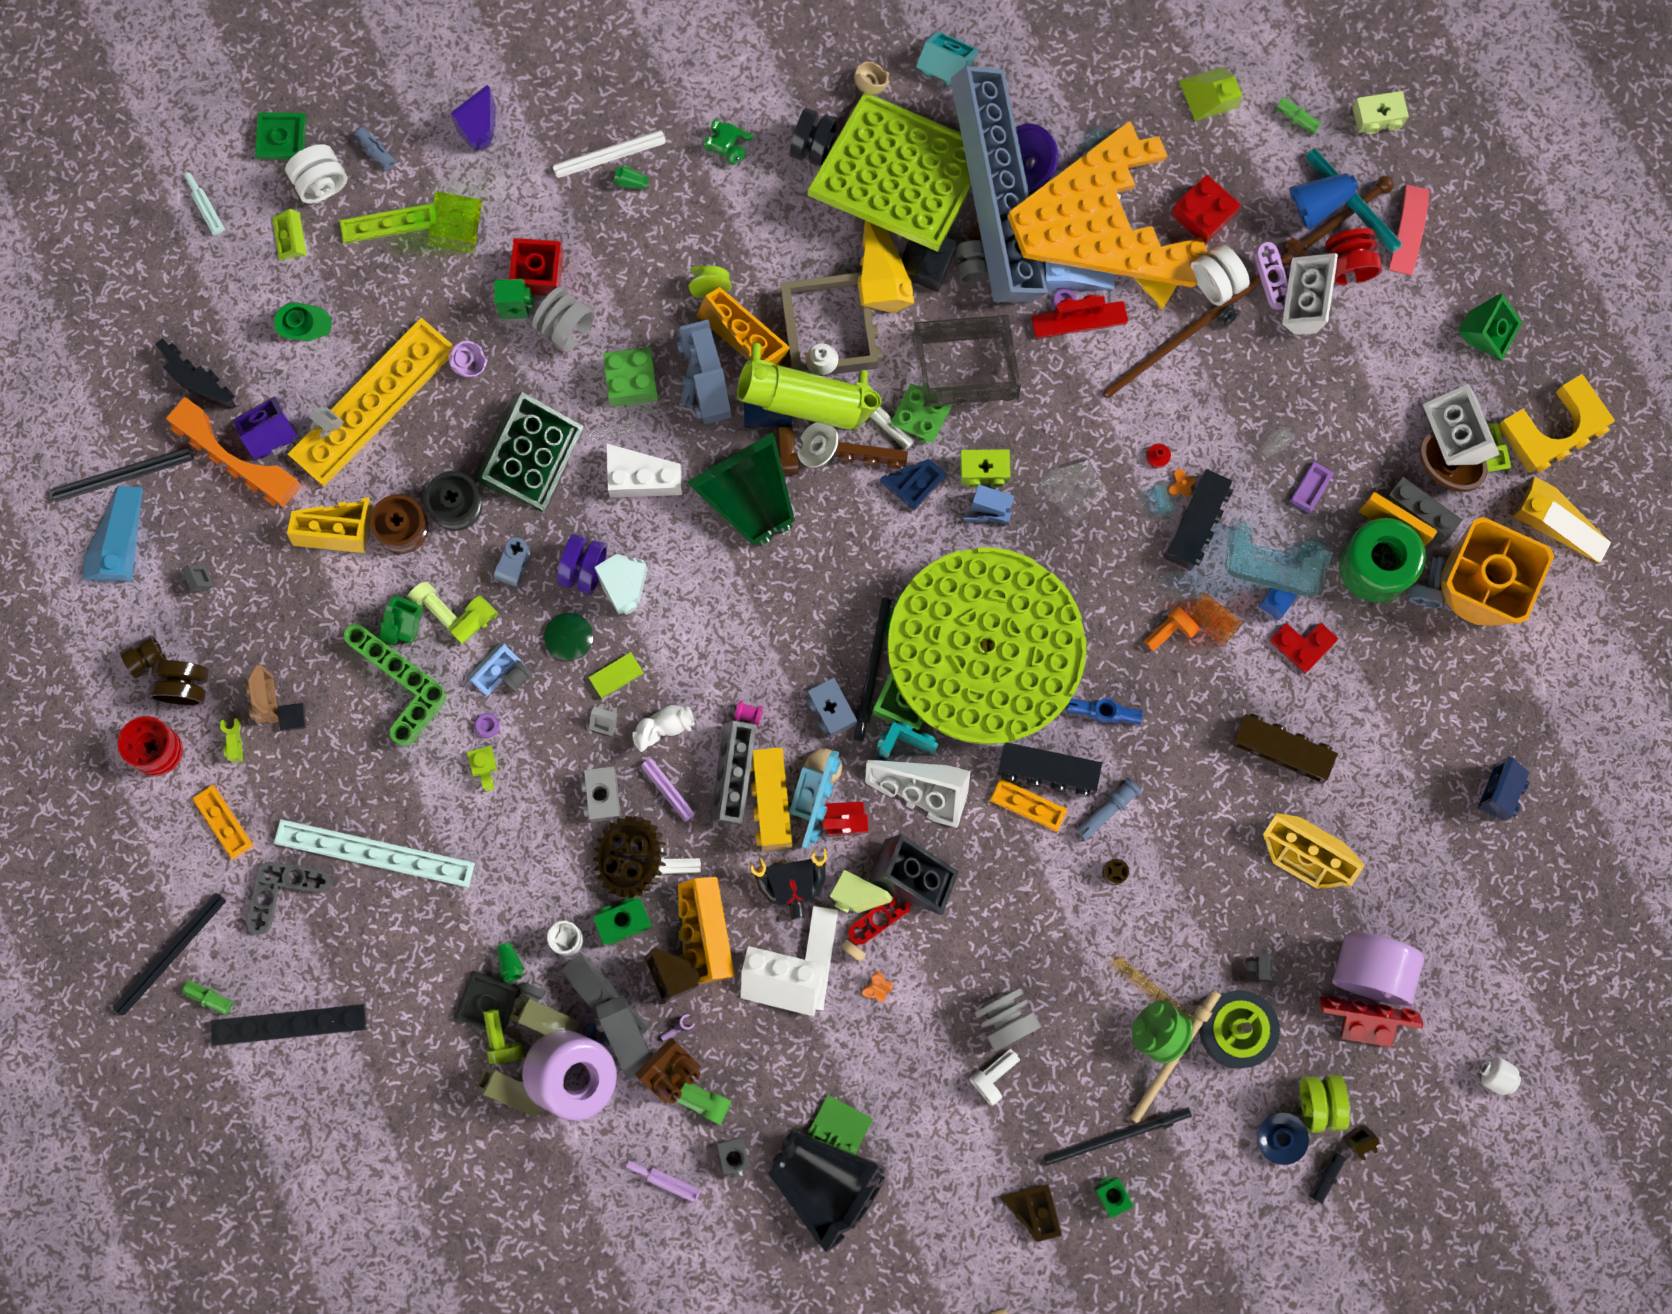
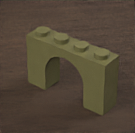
M521 994L509 1017L518 1023L534 1029L541 1038L559 1030H570L579 1033V1026L581 1022ZM486 1066L475 1090L533 1117H537L543 1108L534 1103L528 1096L523 1084V1077H512Z

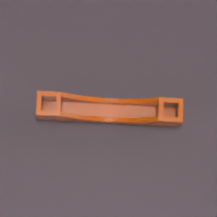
M185 396L167 416V421L172 425L169 428L179 437L187 436L190 439L188 443L198 451H201L202 448L209 453L207 457L217 465L221 462L226 465L227 468L225 470L237 479L241 476L246 480L244 484L256 493L260 490L265 494L263 499L273 507L278 504L284 508L302 486L296 478L279 466L251 464L229 454L217 442L211 429L208 415Z

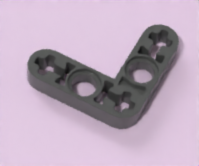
M276 862L263 863L259 867L247 918L248 929L257 935H263L270 930L280 887L323 893L331 886L330 875L319 869ZM270 867H272L273 871L282 873V868H286L282 875L283 883H279L281 878L271 876L270 880H267L268 878L264 875V871H269ZM293 871H299L301 873V881L295 885L290 884L288 880L289 874ZM306 872H310L308 877L315 879L322 875V879L326 880L325 884H321L317 888L315 883L307 882V887H303L307 880ZM264 891H268L271 894V901L267 905H261L258 901L259 895ZM256 907L262 910H269L268 914H262V920L266 924L265 926H260L259 930H257V926L253 925V921L258 920L260 912H255Z

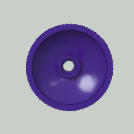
M1028 123L1016 126L1028 193L1030 194L1039 190L1051 179L1058 162V148L1054 137L1048 130L1039 125ZM1035 160L1033 166H1030L1031 162Z

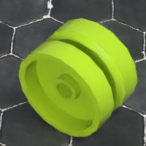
M1341 1074L1324 1075L1322 1081L1317 1075L1303 1076L1300 1080L1299 1090L1303 1122L1308 1133L1324 1132L1327 1126L1331 1131L1347 1130L1350 1121V1107L1347 1088Z

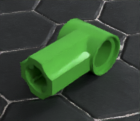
M686 1082L681 1090V1098L677 1099V1102L701 1113V1116L720 1125L732 1101L712 1091L709 1093L694 1084L689 1085Z

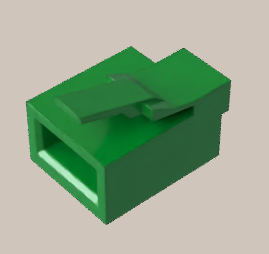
M395 595L384 611V620H381L379 639L395 645L399 639L412 643L418 635L423 606Z

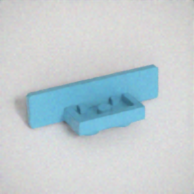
M834 750L828 756L824 771L807 765L802 767L789 811L790 814L810 820L802 848L808 849L812 843L816 844L819 838L820 830L817 829L819 820L822 821L825 817L827 807L824 806L826 797L829 798L834 787V784L831 783L832 776L837 774L841 763L838 760V751Z

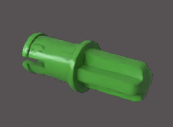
M191 980L187 981L183 987L182 993L202 1003V1007L208 1006L225 1016L229 1013L234 1001L215 993V989H207Z

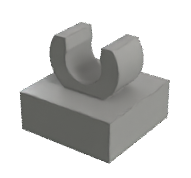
M327 407L313 409L309 415V418L313 420L310 429L316 430L320 426L322 428L321 438L329 436L332 430L340 429L344 422Z
M600 704L599 707L594 706L591 712L589 729L613 736L617 722V708H613L611 712L604 709V704Z

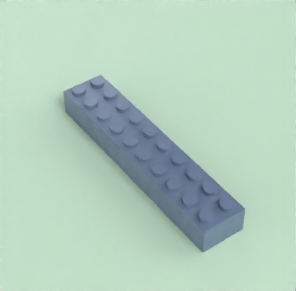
M966 66L950 79L994 302L1030 303L1046 295L1048 289L1042 261L1023 257L1007 217L1012 209L1029 197L1005 72L1004 69Z

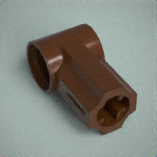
M778 427L773 430V435L775 436L784 476L798 475V460L794 447L793 428Z

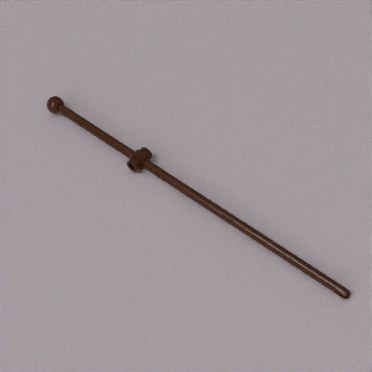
M1389 176L1379 177L1375 187L1361 198L1368 204L1378 195L1390 193L1394 188L1393 180ZM1348 206L1303 241H1297L1294 237L1291 238L1284 245L1287 253L1280 257L1283 267L1291 262L1292 258L1310 256V253L1307 251L1309 247L1355 212ZM1271 269L1268 272V278L1275 274L1276 271ZM1258 274L1249 281V286L1242 292L1233 294L1232 298L1223 305H1216L1103 391V396L1109 398L1219 316L1230 304H1235L1262 283L1260 275Z

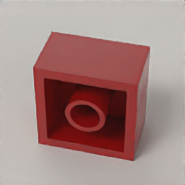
M1206 174L1175 204L1171 216L1196 239L1202 238L1206 246L1237 215L1241 204Z
M513 238L509 280L524 279L526 288H530L531 295L547 296L554 289L561 287L564 258L561 241Z

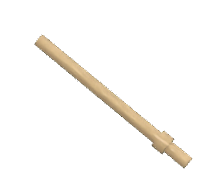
M1212 989L1203 1005H1199L1194 1012L1196 1016L1192 1020V1039L1203 1022L1209 1020L1212 1015L1211 1010L1221 996L1214 989ZM1181 1056L1162 1066L1132 1112L1130 1118L1136 1123L1140 1121Z

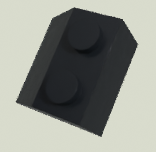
M945 237L939 250L935 251L909 239L901 261L911 282L939 292L955 253L957 241Z

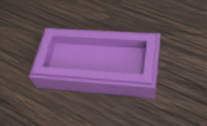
M1313 461L1289 502L1310 514L1334 472Z

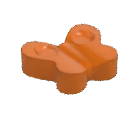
M1176 469L1174 472L1176 482L1170 486L1168 493L1171 496L1183 494L1185 497H1189L1192 494L1191 487L1195 484L1196 479L1193 476L1188 477L1182 469Z
M875 971L872 976V983L864 986L862 995L866 998H876L877 1001L884 1002L887 993L893 989V983L886 981L880 971Z

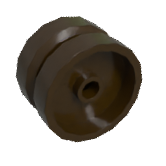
M173 660L154 661L152 663L151 676L159 681L150 683L148 698L168 704L203 705L206 691L198 685L207 682L209 669L190 662Z

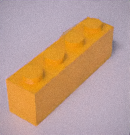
M721 287L705 296L696 314L702 321L709 320L710 328L748 361L751 359V346L753 343L761 344L760 360L772 362L776 365L782 364L790 348Z
M717 877L695 878L679 883L678 912L679 917L682 918L679 941H682L683 956H679V958L688 961L691 967L696 968L700 978L698 985L735 977Z

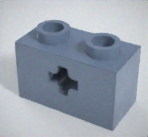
M835 678L808 690L809 698L806 699V703L812 713L817 712L820 718L817 723L823 734L828 733L830 738L857 725V720ZM827 704L831 707L835 706L833 714L829 711L825 712Z

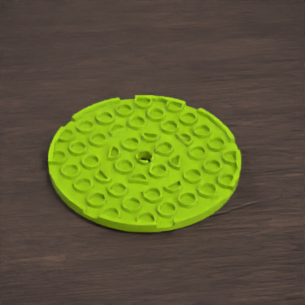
M993 547L959 550L945 555L926 566L912 579L901 594L893 611L888 631L887 649L892 676L909 707L924 722L937 731L951 738L975 744L992 745L1017 741L1032 735L1052 722L1063 711L1075 694L1082 678L1086 660V637L1081 621L1082 617L1077 604L1064 584L1052 572L1050 573L1036 563L1037 561L1011 550ZM983 639L991 640L994 645L993 650L985 652L982 650L980 642Z

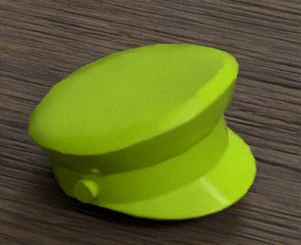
M697 265L690 269L694 278L688 288L694 297L704 299L707 294L718 287H721L726 293L732 288L730 274L724 268Z

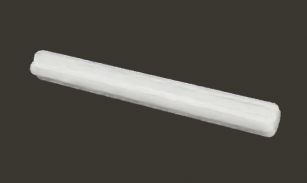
M659 130L553 165V170L556 177L560 178L665 143V137L663 132Z

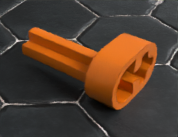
M1175 606L1167 614L1168 619L1143 642L1154 652L1176 630L1180 629L1191 639L1200 631L1199 626L1183 609Z

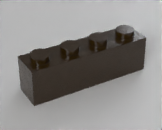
M1245 714L1241 718L1231 745L1322 784L1328 780L1338 755L1337 752L1332 751L1333 748L1324 743L1315 744L1309 741V737L1300 733L1295 735L1289 733L1282 725L1276 723L1270 725L1263 722L1264 719L1256 714Z

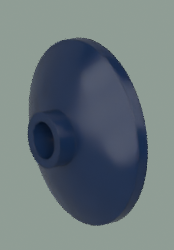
M1275 1113L1261 1123L1257 1134V1141L1260 1151L1269 1161L1279 1165H1290L1296 1163L1305 1155L1309 1146V1134L1306 1126L1298 1117L1289 1113ZM1279 1134L1285 1135V1143L1280 1144L1277 1141Z

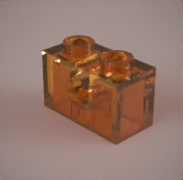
M1205 592L1187 613L1200 629L1223 647L1243 624L1240 619Z

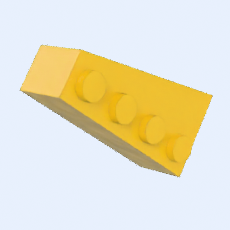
M783 748L753 750L750 772H755V782H751L752 797L757 796L758 806H753L754 821H759L760 831H755L757 846H762L763 852L792 849Z

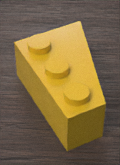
M361 498L362 501L346 503V501L339 502L338 505L325 508L318 506L292 511L287 535L292 545L365 553L370 531V517L373 510L370 498Z

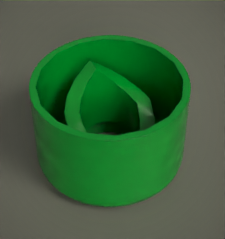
M1393 518L1371 520L1362 525L1343 546L1339 557L1341 578L1346 587L1363 600L1375 603L1392 601L1406 592L1421 576L1426 562L1425 547L1418 533L1408 524ZM1385 543L1391 547L1396 560L1393 570L1385 571L1377 567L1373 562L1371 551L1374 546Z

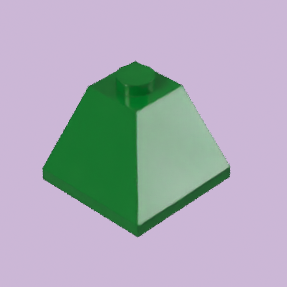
M1497 294L1470 310L1461 323L1458 332L1466 343L1502 361L1522 321L1504 295Z

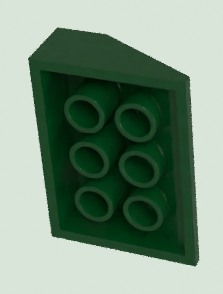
M523 392L516 393L510 399L473 480L495 492L545 511L584 426Z

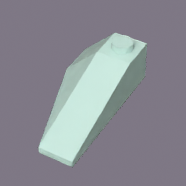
M615 554L597 565L595 569L603 591L617 613L620 615L624 612L626 615L633 612L637 608L636 604L640 602L648 569L644 560L640 559L637 561L636 558L629 560L627 556Z

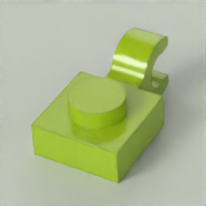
M235 718L234 727L231 729L227 728L225 720H221L220 728L227 734L226 743H223L225 758L227 757L232 763L243 762L240 720Z
M492 746L467 752L472 775L474 777L481 776L485 792L494 790L495 786L491 772L498 771Z

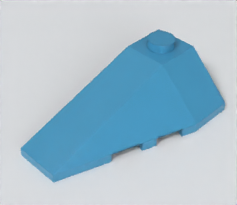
M117 487L85 554L82 579L132 581L143 487Z

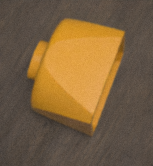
M1485 517L1475 519L1450 553L1442 570L1441 589L1444 599L1455 614L1473 624L1496 626L1524 622L1529 618L1554 558L1553 552L1549 546ZM1486 574H1487L1489 577H1491V579L1493 580V582H1491V581L1487 578Z

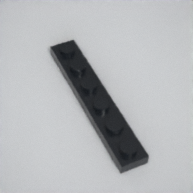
M365 1004L211 1020L212 1046L367 1030Z

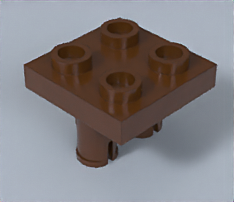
M670 1037L634 1075L665 1104L667 1102L674 1104L677 1100L673 1096L676 1095L679 1099L681 1098L682 1092L680 1088L685 1082L692 1085L695 1083L692 1076L697 1080L700 1078L698 1070L701 1066Z

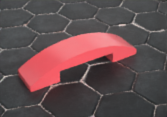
M1406 184L1397 238L1402 242V246L1391 255L1389 270L1408 275L1413 273L1426 221L1429 189Z

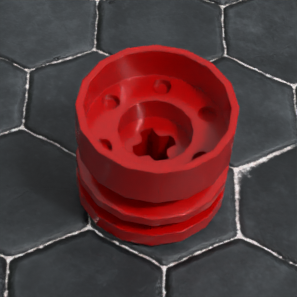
M1369 228L1349 229L1339 232L1326 240L1325 247L1328 254L1336 253L1338 255L1334 284L1348 285L1346 273L1355 272L1357 283L1369 281L1381 274L1383 270L1380 256L1375 252L1378 246L1375 241L1374 230Z
M151 716L136 717L126 723L120 731L117 741L118 752L123 760L143 774L153 777L166 775L174 770L181 761L183 754V744L179 735L162 721ZM152 747H158L156 751H151Z

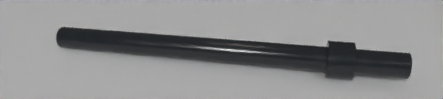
M882 598L860 710H857L856 713L857 725L854 740L864 741L867 723H870L871 712L869 710L891 600L888 598Z
M1189 1107L1173 1113L1167 1111L1159 1114L1158 1118L1045 1155L1043 1157L1046 1166L1161 1127L1163 1129L1174 1126L1173 1123L1191 1118V1111Z

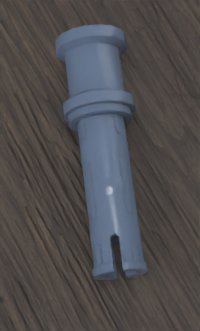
M1127 777L1124 780L1125 783L1117 791L1109 793V800L1075 829L1078 835L1085 829H1088L1081 836L1084 841H1087L1118 810H1125L1127 804L1134 797L1142 795L1140 788L1130 778Z

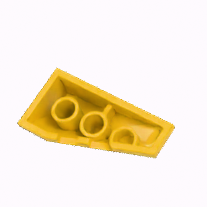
M865 221L862 242L865 252L864 256L860 259V265L863 266L862 275L858 277L861 306L890 313L898 312L914 304L911 280L888 231Z
M1534 476L1513 517L1600 563L1610 542L1556 487Z

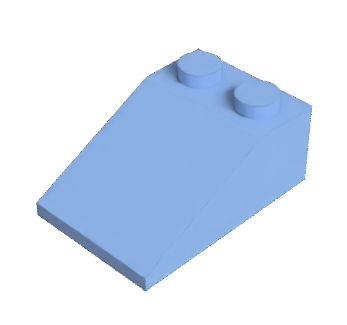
M1043 261L1048 290L1115 289L1114 274Z

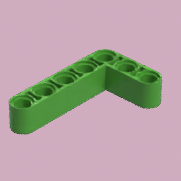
M358 624L350 625L344 632V639L350 647L415 695V698L390 729V736L397 745L401 747L410 746L445 704L447 694L440 684L364 627ZM356 633H362V639L357 643H353V636ZM376 647H381V654L377 657H372V650ZM394 662H401V667L398 671H390V667ZM413 676H420L419 684L410 686V679ZM434 690H439V698L434 701L429 700V694ZM417 710H424L423 718L420 720L413 719V714ZM408 729L409 734L407 738L399 740V731Z

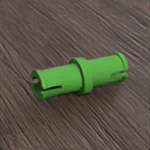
M1283 97L1275 110L1291 119L1292 124H1298L1311 133V135H1314L1322 124L1306 113L1305 108L1302 107L1300 109L1287 100L1286 97Z

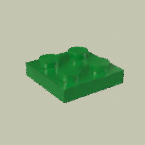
M258 112L255 148L257 160H290L298 152L305 149L306 114Z

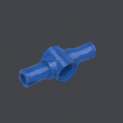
M1071 698L1067 707V713L1087 715L1090 719H1095L1101 724L1109 722L1119 723V721L1141 725L1142 709L1122 707L1121 704L1115 703L1109 698L1101 700L1092 699L1091 701ZM1099 707H1108L1111 715L1107 717L1102 716L1099 712Z

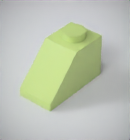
M846 870L843 871L830 895L836 902L834 906L846 913L849 910L860 913L890 903L893 899L887 891Z

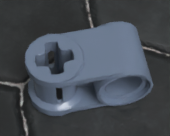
M515 537L506 543L502 557L495 569L494 580L519 587L520 583L518 581L521 574L524 575L525 567L530 557V548L523 539ZM520 546L523 551L515 554L513 549H518Z

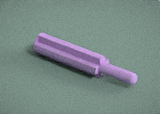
M630 1160L626 1163V1168L648 1177L647 1181L694 1203L699 1197L701 1189L655 1168L649 1170Z

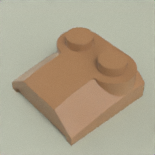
M256 665L248 681L245 682L246 692L251 699V705H249L250 717L252 720H256L257 724L279 722L273 674L264 666Z

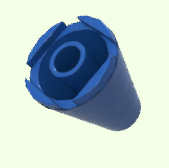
M1347 173L1293 185L1289 188V192L1293 202L1295 201L1306 229L1310 230L1354 197L1359 186L1354 175L1349 177Z

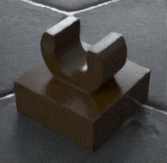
M1365 1125L1343 1137L1347 1146L1363 1161L1366 1160L1365 1153L1370 1150L1374 1154L1377 1153L1376 1146L1381 1144L1377 1135Z

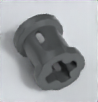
M516 660L515 666L500 678L516 693L520 684L527 677L531 678L533 674L519 660Z

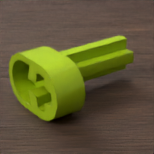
M499 1009L485 1011L484 1018L490 1046L486 1050L489 1064L511 1062L523 1058L522 1043L505 1044Z

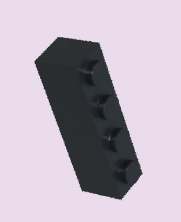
M1208 469L1204 471L1165 556L1166 560L1190 571L1195 565L1199 566L1205 555L1201 550L1204 544L1209 545L1214 535V531H1211L1214 523H1219L1224 511L1220 508L1223 501L1228 503L1233 493V489H1230L1233 480Z
M1004 743L997 774L1002 775L1003 780L1010 782L1022 779L1027 780L1026 784L1029 786L1041 787V784L1050 785L1053 791L1065 792L1066 789L1074 790L1077 796L1090 797V794L1094 795L1097 792L1102 762L1013 743Z

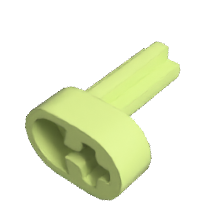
M429 582L418 584L407 595V599L421 606L425 605L449 628L458 618L435 595L436 590Z

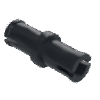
M1332 1150L1323 1170H1319L1317 1174L1319 1178L1308 1196L1324 1204L1333 1184H1337L1338 1180L1336 1178L1347 1158Z

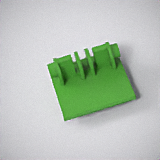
M910 383L890 425L920 437L919 441L923 444H928V442L934 443L954 401Z
M827 1095L807 1135L856 1154L873 1119Z

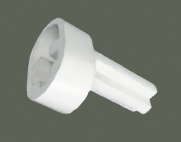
M661 858V861L666 863V866L659 867L663 875L701 872L700 858ZM656 875L655 878H663V875Z
M1012 1049L1004 1053L983 1072L978 1070L969 1078L974 1087L991 1106L1002 1099L1001 1093L993 1083L1020 1061L1017 1057L1018 1055Z

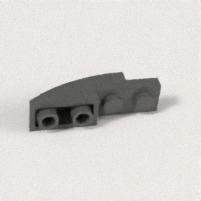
M581 952L561 969L576 991L596 1014V1006L620 996L610 981ZM630 1007L643 1035L650 1026Z

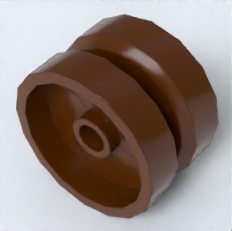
M394 494L384 497L375 505L371 512L370 526L372 533L381 545L392 553L407 554L414 552L423 545L428 536L429 524L426 515L418 503L406 495Z

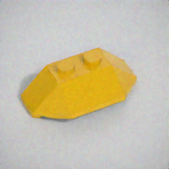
M1276 813L1263 833L1273 864L1316 889L1352 886L1365 867V864L1343 841L1301 817Z

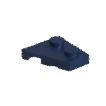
M926 459L913 467L908 466L900 469L898 473L882 476L880 483L915 511L946 478L947 474L931 460Z

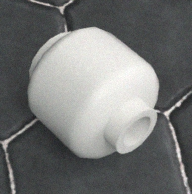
M1495 1057L1490 1061H1485L1481 1066L1482 1084L1498 1095L1512 1094L1519 1087L1521 1077L1519 1076L1518 1068L1503 1058Z

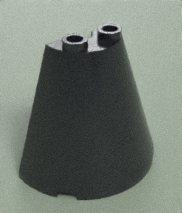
M792 1131L784 1140L786 1147L784 1153L779 1152L771 1162L773 1167L768 1174L820 1247L825 1252H828L845 1239L843 1233L851 1228L854 1229L870 1208L882 1187L885 1177L881 1175V1172L884 1174L886 1168L874 1160L800 1132Z

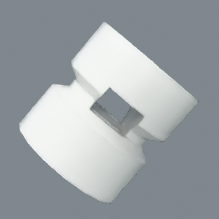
M559 921L549 929L547 935L548 944L559 955L565 957L572 956L582 948L583 934L573 923Z

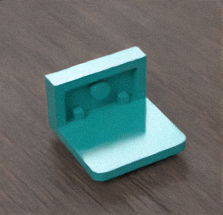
M893 722L889 732L883 731L876 748L880 750L878 756L888 760L897 739L931 755H934L938 743L934 742L935 738L927 733L922 732L920 735L912 731L913 727L904 722H899L898 724Z

